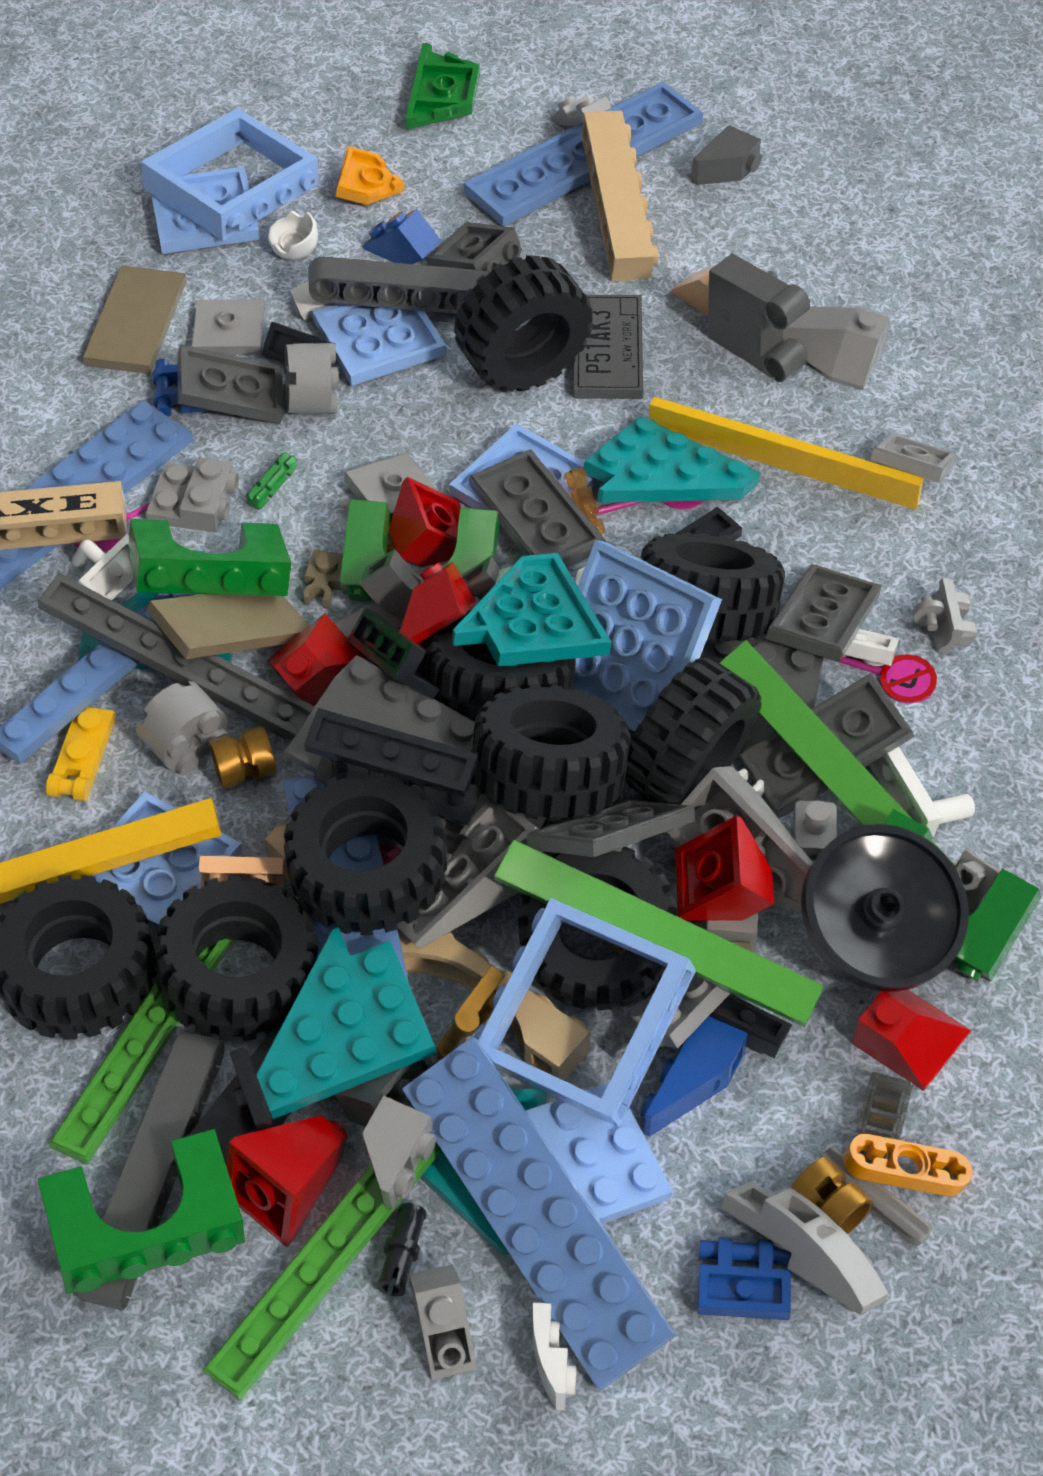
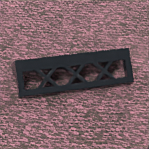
M365 607L347 641L393 679L434 699L439 688L416 671L426 650L378 613Z

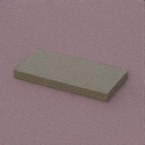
M121 265L84 353V365L151 374L186 285L185 273Z
M198 594L152 600L147 609L148 614L185 659L284 645L310 626L284 596Z

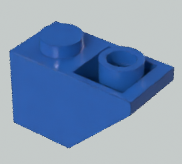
M415 209L406 215L401 211L394 215L387 223L382 221L369 231L371 238L362 247L364 250L393 263L414 264L422 260L441 239L418 209Z

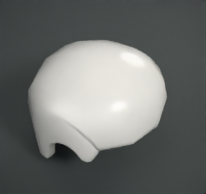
M290 211L285 218L276 220L269 228V245L276 255L283 259H302L307 257L316 248L318 229L314 218L309 212L302 216L294 211Z

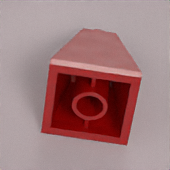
M322 1115L236 1136L229 1141L226 1167L239 1208L286 1247L295 1239L343 1158L345 1142L348 1139L344 1127L335 1120L328 1121Z

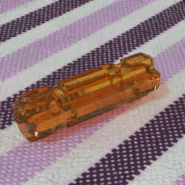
M575 468L566 472L564 477L567 486L573 489L570 492L572 500L602 535L605 532L602 519H597L596 515L600 513L591 487L586 486V483L589 481L583 468Z

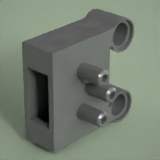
M733 253L709 270V339L764 371L770 378L775 377L774 380L776 382L784 381L807 362V352L800 342L793 338L783 340V329L810 309V299L801 287L788 285L779 280L774 272H765Z

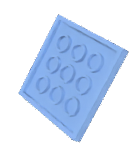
M595 540L578 587L612 644L609 655L576 658L573 688L584 691V694L590 697L595 695L603 699L605 705L611 704L622 715L629 729L635 732L638 725L645 718V713L651 704L653 705L663 688L667 687L672 678L678 672H682L687 664L700 658L722 599L611 544Z

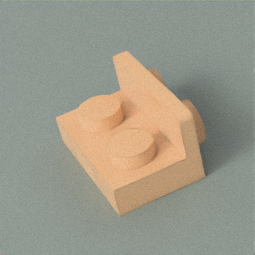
M200 856L199 873L202 874L201 888L204 887V881L218 878V881L221 882L228 881V876H241V880L252 881V877L265 880V885L272 888L275 884L284 889L285 860L284 858Z

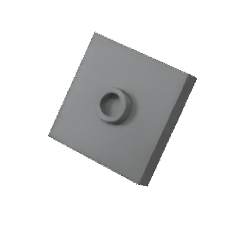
M264 299L197 300L192 347L229 355H261L265 316Z
M892 433L873 449L870 460L940 482L954 468L958 455Z
M407 453L345 471L344 482L359 500L387 502L390 512L389 523L392 520L402 481L406 477L437 490Z

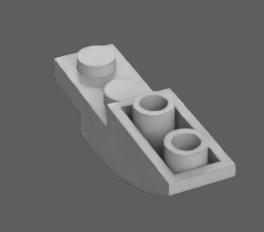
M750 1181L725 1193L721 1209L734 1216L743 1226L753 1228L770 1239L776 1247L791 1252L787 1269L803 1278L804 1282L809 1286L822 1290L839 1301L845 1309L856 1312L859 1315L870 1311L887 1300L889 1293L852 1239L825 1212L791 1187L773 1195Z

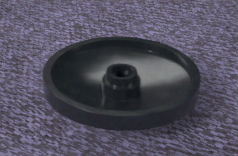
M874 824L846 831L832 840L817 855L808 869L803 883L801 895L802 917L812 945L824 962L836 973L861 987L877 991L895 992L923 985L951 964L964 943L968 928L969 908L963 882L948 857L928 839L911 830L893 825Z

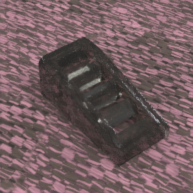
M872 1072L855 1137L861 1134H871L900 1140L913 1083ZM871 1108L897 1114V1116L894 1118L871 1112ZM869 1125L892 1131V1135L866 1129V1127ZM859 1152V1154L865 1156V1162L871 1164L873 1160L867 1159L866 1152Z

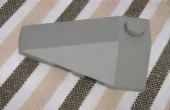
M810 306L806 313L783 329V340L793 338L803 345L808 357L804 365L809 363L820 370L821 375L830 381L863 390L886 347L890 317L860 308Z
M732 766L712 768L681 803V805L694 807L695 822L667 831V833L681 846L736 815L741 817L772 869L774 900L797 913H802V888L812 861L762 797Z
M488 801L472 817L470 825H465L459 833L463 840L454 853H446L447 870L444 872L445 882L442 890L435 893L434 903L427 910L420 908L418 910L419 918L409 924H406L405 921L398 923V929L420 949L519 893V891L496 881L494 876L513 839L527 845V834L538 830V828L519 812L513 814L506 811L503 805L499 804L496 806ZM539 851L550 857L556 854L555 852Z

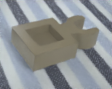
M313 550L304 576L305 585H308L303 591L305 605L309 606L313 597L322 596L323 608L328 609L331 606V589L341 590L340 577L343 554Z

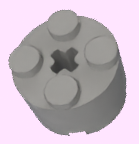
M297 343L285 345L284 374H286L285 400L287 413H337V394L332 393V389H338L339 373L338 367H331V364L336 363L335 343Z
M188 681L190 686L182 687L179 683H175L160 691L144 708L147 717L143 725L138 720L136 726L138 736L170 770L179 771L182 775H187L195 770L200 763L199 759L210 752L209 741L229 735L227 732L228 718L226 714L193 681Z

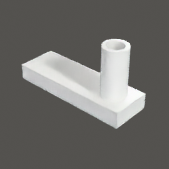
M899 747L869 764L881 786L913 820L928 827L933 837L939 824L969 818L975 813L974 801L969 794L932 801Z

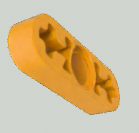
M871 1134L856 1136L843 1154L845 1168L852 1176L858 1179L949 1197L958 1195L969 1183L973 1174L970 1162L965 1156L956 1151ZM860 1151L866 1152L867 1159L873 1160L871 1164L865 1162V1156L859 1154ZM904 1156L912 1159L917 1165L918 1173L909 1174L903 1171L898 1164V1157ZM943 1168H949V1172L943 1170ZM950 1174L952 1176H957L956 1179H950Z

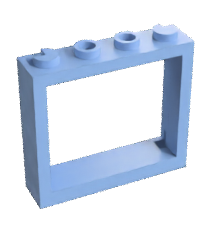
M239 108L141 161L143 189L222 241L318 185L317 157ZM242 143L284 168L281 172L222 206L180 179Z
M550 898L546 908H541L533 920V934L527 945L521 946L512 963L514 971L507 985L502 984L497 990L493 999L494 1010L488 1022L482 1023L479 1026L474 1037L478 1039L499 1071L620 1127L696 969L691 960L685 956ZM562 922L666 967L602 1098L498 1050Z

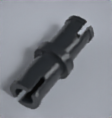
M403 1203L399 1206L392 1236L386 1239L384 1245L386 1258L380 1279L377 1281V1289L383 1294H387L391 1280L394 1278L395 1282L391 1293L393 1297H400L405 1294L412 1262L418 1259L420 1253L418 1240L427 1212L423 1207L417 1205L413 1219L410 1221L409 1216L413 1203Z

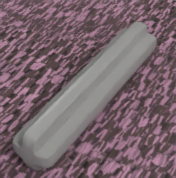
M830 1147L821 1155L820 1158L827 1156L845 1173V1184L855 1183L873 1201L872 1212L915 1246H920L929 1237L932 1229L930 1223L880 1183L865 1181L852 1176L844 1166L843 1154L840 1151Z

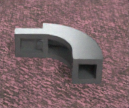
M393 549L365 568L359 584L381 608L404 620L413 588L423 579L408 566L396 549ZM491 556L461 575L477 600L461 618H465L478 604L479 598H483L496 584L500 567Z

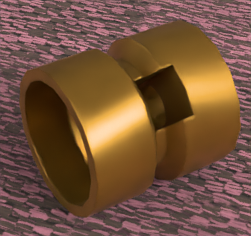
M263 726L242 731L239 739L236 740L231 735L209 741L212 760L223 790L243 785L246 777L249 776L257 781L277 774L271 745Z
M827 1156L822 1157L808 1166L794 1181L791 1188L825 1212L848 1235L868 1215L873 1201L855 1183L845 1184V1173Z

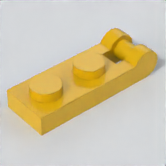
M87 707L71 721L53 773L49 774L46 782L47 796L60 798L62 794L72 795L74 800H88L116 721L115 711ZM68 776L77 777L75 780L67 779Z

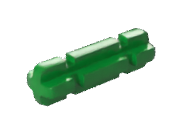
M287 452L280 454L274 461L275 463L256 482V485L246 493V503L250 507L253 506L258 510L264 507L269 501L267 497L271 498L288 479L286 475L290 476L296 470L297 459L295 456H290Z

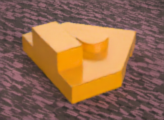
M347 146L335 197L368 205L403 192L405 183L398 175L393 176L385 167L386 162L379 154Z

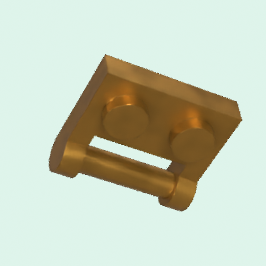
M493 966L488 969L456 1012L452 1020V1026L436 1048V1056L439 1061L463 1044L466 1038L473 1035L482 1023H486L492 1014L494 996L505 977L503 973Z

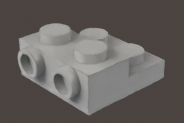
M198 457L195 466L165 462L147 508L146 519L168 520L169 526L217 533L221 520L226 521L229 516L230 494H236L239 486V473L234 472L233 462Z

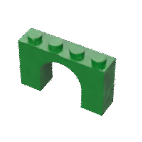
M350 499L340 586L343 594L348 595L351 600L360 602L371 600V597L359 583L365 568L386 555L390 522L387 502ZM460 508L456 548L446 565L453 562L462 575L490 556L496 561L499 532L497 510Z
M130 519L128 555L136 591L139 593L288 596L291 560L278 524L241 523L239 550L230 553L212 554L193 551L175 542L171 535L168 520Z
M895 809L892 810L884 823L885 825H893L911 830L930 842L933 839L928 827ZM1002 868L979 907L969 916L964 943L954 959L955 962L959 963L956 970L976 982L979 981L981 976L992 981L1041 899L1039 888Z
M215 1129L171 1141L174 1165L183 1196L178 1209L170 1219L151 1230L124 1232L112 1228L103 1222L94 1210L82 1166L37 1178L66 1294L90 1292L99 1288L104 1283L121 1278L135 1279L144 1275L148 1270L166 1265L179 1266L187 1263L193 1257L210 1252H227L237 1244L245 1242L242 1215Z

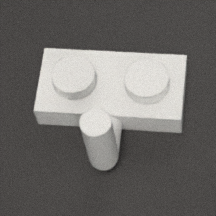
M126 534L106 554L91 540L82 541L72 557V564L75 567H83L88 559H90L95 565L78 583L114 601L134 581L128 555L129 535Z

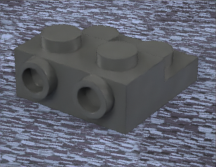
M465 222L425 258L428 266L493 271L492 267L499 263L505 265L509 263V259L520 257L522 248L514 227Z

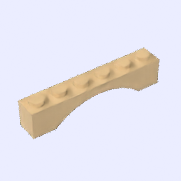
M397 929L407 973L439 976L462 984L473 991L488 969L493 966L480 951L468 949L458 942L451 932L419 949ZM496 968L505 975L499 987L502 984L507 985L512 973L509 971L502 972ZM528 989L510 1025L520 1044L524 1062L564 1081L590 1052V1031L577 1017H568L555 1008L545 995L541 993L535 994Z

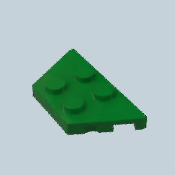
M422 43L405 118L406 129L471 115L480 77V65L469 60L460 59L457 55L446 52L442 56L432 52V45Z

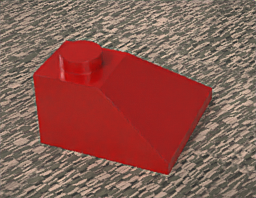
M406 477L402 481L389 527V533L394 544L393 549H396L405 562H411L421 567L449 561L454 554L457 543L461 508L459 501Z
M438 562L420 573L423 580L413 588L400 631L416 643L463 617L477 601L453 562L445 567H442Z
M324 613L266 661L299 699L315 706L334 677L356 655L364 660L366 658L356 647L347 641V637Z
M736 815L675 848L679 918L686 921H740L774 905L772 869L741 817Z
M910 990L881 991L857 1020L853 1045L922 1091H925L969 1036L971 1029Z

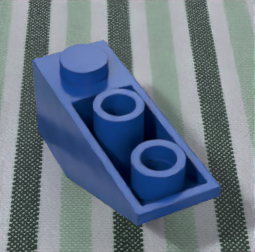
M708 1016L679 1046L680 1052L676 1059L669 1058L666 1061L659 1078V1082L662 1085L657 1094L652 1092L648 1094L640 1116L645 1118L644 1134L649 1137L728 1087L745 1055L748 1033Z

